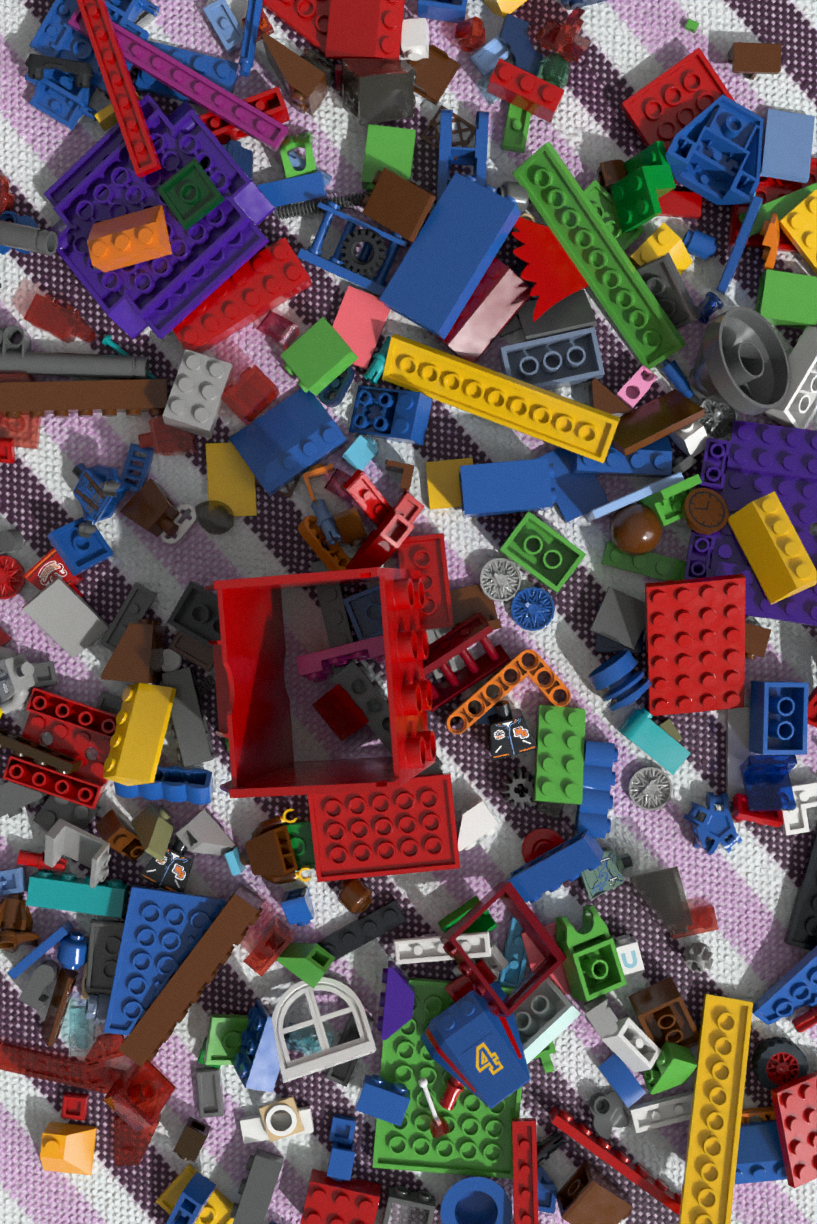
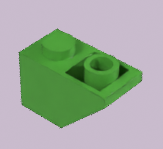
M288 943L276 958V961L313 989L335 960L333 955L317 943Z
M667 1041L661 1048L662 1051L650 1070H645L642 1076L650 1094L654 1095L686 1083L697 1067V1063L689 1048Z

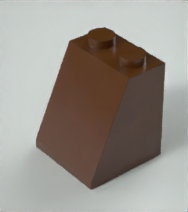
M384 167L383 171H377L372 181L376 185L372 194L367 192L361 206L365 207L363 214L407 240L414 242L436 198V194Z
M138 619V624L129 623L105 666L101 679L137 683H160L163 674L162 663H164L163 652L165 650L167 627L159 626L160 621Z
M587 1160L557 1192L556 1196L561 1217L570 1224H618L622 1219L624 1220L629 1216L633 1207L629 1196Z

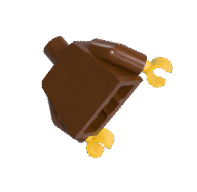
M287 809L283 816L279 817L276 815L262 821L253 831L252 839L245 843L246 851L240 854L242 865H250L254 875H262L263 879L276 885L295 882L298 878L303 882H307L312 878V876L305 877L301 873L303 870H310L311 867L309 865H304L299 871L295 872L298 867L287 825L282 826L284 822L294 823L297 821L298 818L291 821L287 819V813L294 809Z

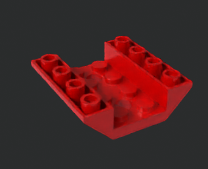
M33 687L26 710L30 711L22 737L79 759L82 763L79 770L69 774H61L55 771L53 766L48 764L46 766L39 765L31 757H21L13 754L9 757L3 779L95 809L109 781L103 778L105 771L104 763L109 756L110 740L115 733L117 715ZM44 732H49L53 736V741L50 745L44 744L42 741V734ZM89 747H94L98 751V757L95 760L89 759L86 755V750Z

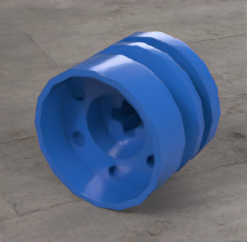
M629 650L622 651L608 659L587 676L596 691L607 687L608 690L601 698L604 702L611 700L606 705L610 711H615L633 703L652 685L648 678L640 680L645 675L642 670L634 673L630 672L637 665V662Z

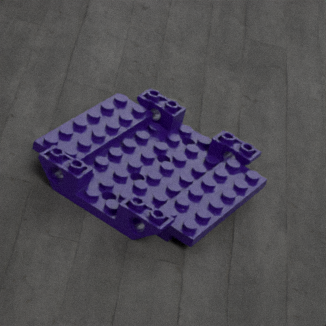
M147 94L139 103L162 169L141 178L135 174L120 126L117 123L65 172L44 195L54 206L53 209L61 218L49 229V231L55 232L58 237L56 251L104 312L132 339H135L148 326L158 338L163 339L269 242L257 225L275 210V207L247 173L236 163L186 100L167 117L153 98ZM194 158L199 162L204 158H210V165L204 170L225 200L186 231L169 206L164 202L157 188ZM154 206H163L172 254L105 273L99 269H94V266L91 264L87 243L93 224Z
M734 420L730 441L707 438L700 472L702 483L698 485V488L712 489L720 494L726 501L729 517L750 502L775 491L817 570V536H813L809 532V526L817 524V431ZM728 522L718 532L710 535L699 534L691 529L684 579L744 574L746 577L745 615L817 626V584L770 605Z

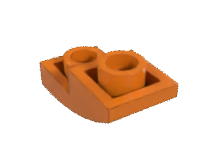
M776 213L771 214L769 221L764 220L760 235L764 236L762 245H765L761 259L765 260L763 267L765 270H773L779 246L780 228Z

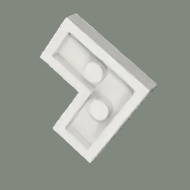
M817 781L776 787L778 802L781 803L783 833L785 835L810 832L806 808L817 807Z

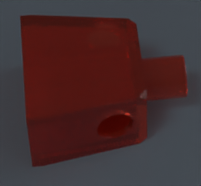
M163 415L149 420L151 432L138 434L140 447L154 446L155 453L159 456L198 454L194 434L165 425Z

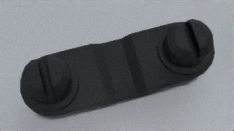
M30 54L25 62V65L28 67L27 76L30 79L42 80L43 69L59 68L63 72L75 75L74 84L77 87L89 88L90 77L94 76L90 63L39 54Z

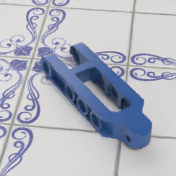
M441 109L436 204L450 182V165L473 166V178L477 180V184L483 187L486 184L489 112L477 111L474 148L451 147L453 110Z

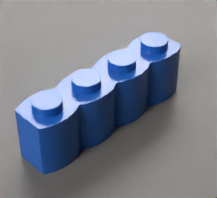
M585 739L582 804L577 805L574 827L576 835L589 829L594 838L605 839L606 833H610L611 819L607 818L608 809L613 807V795H610V788L615 785L616 773L612 771L613 762H617L618 748H615L613 742Z
M158 765L154 783L126 786L114 782L116 794L124 798L139 796L147 800H160L164 798L170 802L189 801L193 804L203 805L211 803L213 777L212 772L206 769L195 768L187 770L179 766L164 768Z

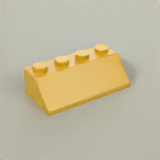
M775 491L750 502L729 517L727 522L770 605L817 584V570Z
M145 683L127 685L122 694L121 710L116 717L115 733L110 740L109 756L104 763L105 771L103 778L126 786L154 783L176 694L175 688Z

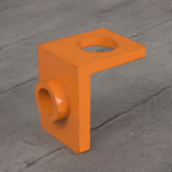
M323 463L310 467L309 472L302 474L312 502L316 503L317 501L309 480L335 471L333 463L326 466Z

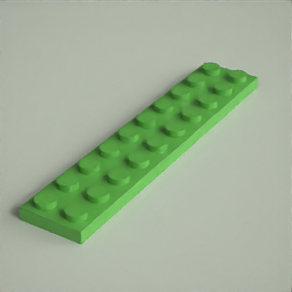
M550 141L545 143L512 174L519 184L527 190L529 199L586 280L642 365L644 364L648 369H651L683 348L686 343Z

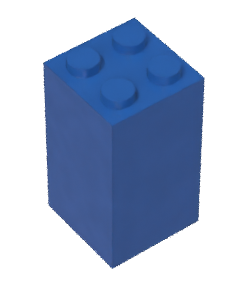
M548 458L460 466L459 482L463 518L549 510L556 502L555 488H551L550 482L551 478H554L553 464H549Z

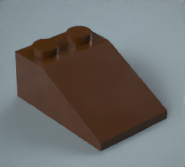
M264 32L262 40L266 57L291 99L294 108L302 114L306 112L313 116L328 94L325 73Z
M671 976L628 996L646 1035L660 1049L666 1041L689 1049L698 1045L699 1032Z

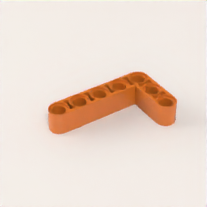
M521 650L511 658L510 662L502 666L453 709L445 718V726L451 733H463L526 677L551 705L558 707L567 705L570 702L571 693L534 650ZM526 653L530 654L533 658V662L529 667L524 666L522 663V657ZM508 669H512L515 672V679L512 682H507L504 679V672ZM545 671L548 675V681L541 685L537 677L540 672ZM489 685L497 687L498 692L494 698H489L486 695V688ZM557 689L562 690L564 694L560 702H556L553 699V693ZM473 700L478 701L480 704V709L475 714H471L468 710V704ZM455 716H459L462 719V726L459 729H452L450 726V720Z

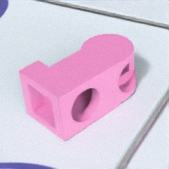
M643 364L615 396L632 409L649 390L658 376Z

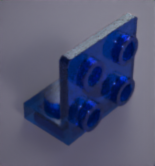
M749 755L740 766L749 811H793L796 808L789 777L790 771L797 764L796 755Z

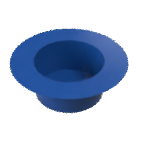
M469 1177L454 1184L445 1194L441 1204L442 1224H510L512 1206L507 1193L499 1184L483 1177Z

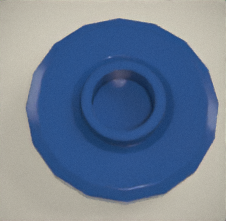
M529 587L522 589L515 595L510 610L512 618L518 626L524 630L536 631L543 629L551 622L554 617L555 606L548 592L541 588Z

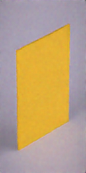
M232 442L206 444L209 518L257 516L255 475Z

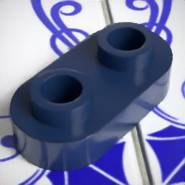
M351 365L343 371L346 372L344 378H340V374L318 394L319 400L325 406L332 408L342 402L355 375ZM335 393V397L330 399V395Z

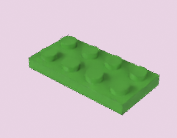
M547 705L537 706V750H535L533 801L582 804L586 709Z

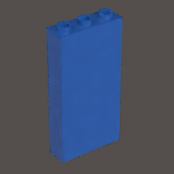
M455 172L379 300L387 308L445 340L521 215L517 206L518 202L509 195L504 197L498 195L497 191L487 184L484 187L477 184V180L468 174L462 176Z

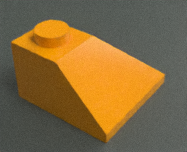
M50 1122L42 1133L40 1160L43 1170L91 1175L97 1127Z

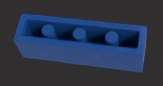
M586 829L513 870L506 882H511L526 903L528 901L534 903L548 890L550 893L561 887V883L567 880L569 882L576 880L581 875V872L587 869L589 871L596 869L601 864L604 851L589 829Z

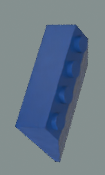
M302 388L229 438L270 497L310 470V467L317 465L347 444L346 437L316 396L310 391L304 392Z

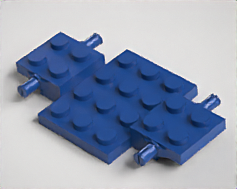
M55 0L29 46L40 55L90 63L94 76L90 77V87H77L74 84L75 75L63 72L59 68L43 69L42 80L30 79L27 75H25V80L36 86L35 94L29 104L73 131L78 120L83 115L93 121H97L94 115L98 111L89 107V101L96 91L95 87L108 94L90 39L72 29L68 24V21L78 7L77 0ZM105 0L111 21L142 40L147 41L150 34L147 30L136 25L135 21L143 10L156 17L160 9L158 6L150 3L148 0ZM125 61L128 71H130L132 64Z

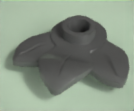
M614 1090L607 1094L595 1093L588 1102L589 1110L594 1115L593 1127L605 1139H609L612 1127L621 1128L629 1126L627 1114L622 1108L625 1104ZM601 1100L602 1107L597 1109L596 1104Z

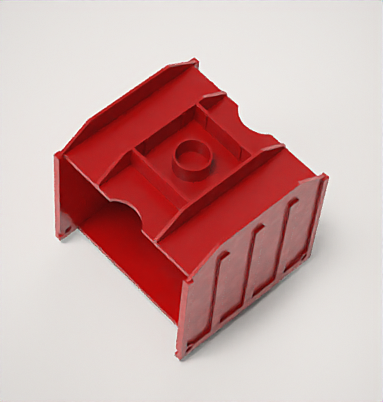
M373 567L213 581V585L205 586V590H217L221 639L210 640L209 645H213L219 730L216 731V735L228 738L232 779L221 784L220 789L229 793L230 798L395 791L435 763L436 739L434 731H428L426 710L432 709V687L429 680H424L423 660L428 658L429 644L427 632L425 629H420L419 609H423L425 605V591L421 579V570ZM379 581L393 757L294 762L290 701L284 681L286 649L281 589Z

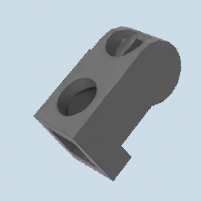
M53 960L42 962L35 969L18 1000L40 1011L49 996L44 994L45 990L59 974L58 964Z

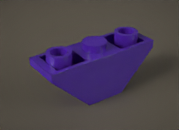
M388 961V968H383L382 983H386V990L380 993L379 1007H384L383 1016H378L377 1031H381L382 1040L388 1039L411 1020L413 1016L414 986L393 961Z

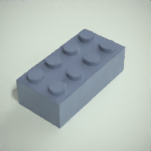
M595 327L500 347L498 352L503 374L545 390L592 381L594 378L598 380L605 374Z

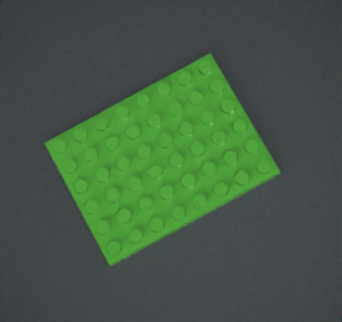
M407 977L415 990L413 1016L411 1020L388 1039L383 1040L380 1076L386 1082L392 1084L397 1082L405 1085L410 1090V1102L401 1126L376 1118L372 1168L513 1179L511 1118L520 1117L522 1087L491 1109L464 1086V1091L460 1092L453 1110L443 1108L439 1102L446 1090V1082L448 1079H451L452 1075L432 1059L420 1037L432 1019L455 1003L445 990V986L451 981ZM501 986L507 996L516 988ZM422 1077L428 1081L427 1088L437 1116L441 1121V1126L436 1127L433 1122V1116L423 1088L418 1084L419 1079Z

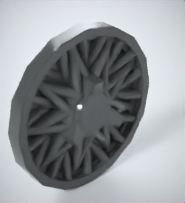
M708 398L702 400L699 406L704 408L705 416L697 421L704 426L708 438L719 439L726 437L732 432L733 422L738 418L737 411L711 401Z

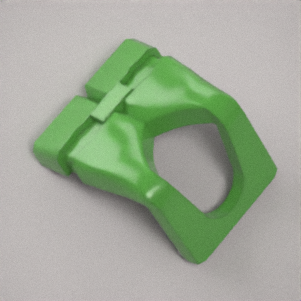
M308 131L295 134L294 136H286L278 148L286 178L312 174L317 171L312 149V132ZM295 147L305 148L306 165L302 170L293 168L287 154L289 150Z

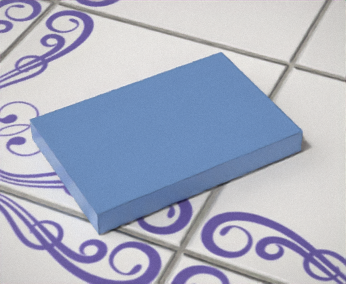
M774 109L767 110L760 176L807 183L810 175L815 116Z

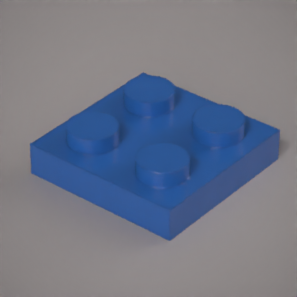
M83 517L47 535V538L73 576L114 555L98 529L94 533H90V538L78 535V527L83 522Z

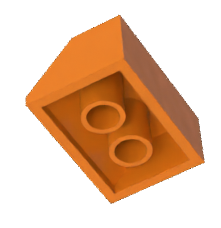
M162 205L95 223L87 240L92 266L104 273L172 254Z

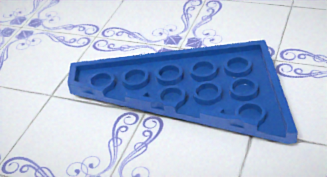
M132 885L104 1033L129 1035L138 1020L142 1018L147 1008L169 982L170 977L177 971L182 961L198 943L202 934L212 924L222 907L225 906V898Z
M817 946L753 1004L752 1013L769 1025L783 1017L793 1015V1010L808 1005L809 1008L817 1005Z

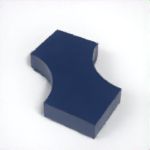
M510 14L505 15L498 40L509 49L514 66L537 76L543 55L538 53L530 42L528 35L529 22Z

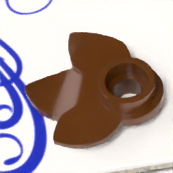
M2 929L0 932V949L14 953L19 945L37 947L39 935L32 932L16 933L14 929Z

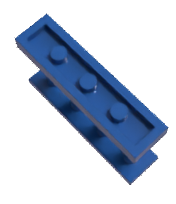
M327 200L325 205L319 202L317 207L326 210L312 246H309L307 250L300 248L297 257L381 296L386 289L385 285L387 282L385 279L399 246L402 245L408 248L409 243L405 242V238L394 231L390 235L340 212L341 206ZM334 215H337L348 221L333 257L330 256L328 260L321 257L322 252L320 249ZM356 225L365 229H372L373 232H378L380 236L391 240L386 252V259H384V263L380 267L377 276H374L372 280L364 275H359V273L351 272L352 269L349 270L342 266L343 261L341 257H343V253H341V248H343V240H346V236L355 230ZM364 243L358 257L359 260L368 261L372 251L369 243Z

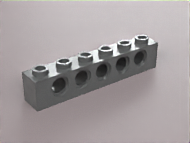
M353 660L334 675L331 680L335 685L340 684L348 692L350 698L362 709L369 720L368 726L392 754L391 730L385 729L382 726V720L389 717L388 700H385L380 694L384 690L376 680L371 682L367 678L368 670L361 662L356 664ZM355 680H362L365 683L366 689L363 692L357 693L352 689V683ZM372 698L378 699L381 703L380 708L377 711L369 710L367 707L368 700ZM436 755L435 763L418 775L443 773L441 769L442 761Z

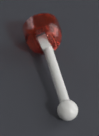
M422 1077L419 1079L418 1084L423 1088L433 1116L429 1125L430 1132L433 1138H438L449 1133L450 1128L445 1118L437 1116L427 1088L428 1081Z

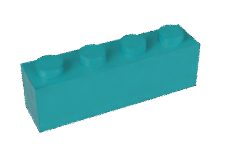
M42 869L29 878L26 905L121 918L127 910L130 884H124L123 880L109 879V882L99 881L93 889L90 887V876L78 878L74 873L56 875L51 870Z

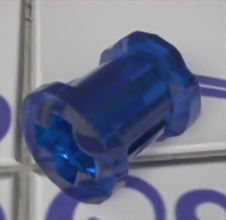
M708 292L705 295L706 298L698 306H695L700 315L698 320L704 324L709 322V317L717 309L720 310L723 307L720 298L712 292Z

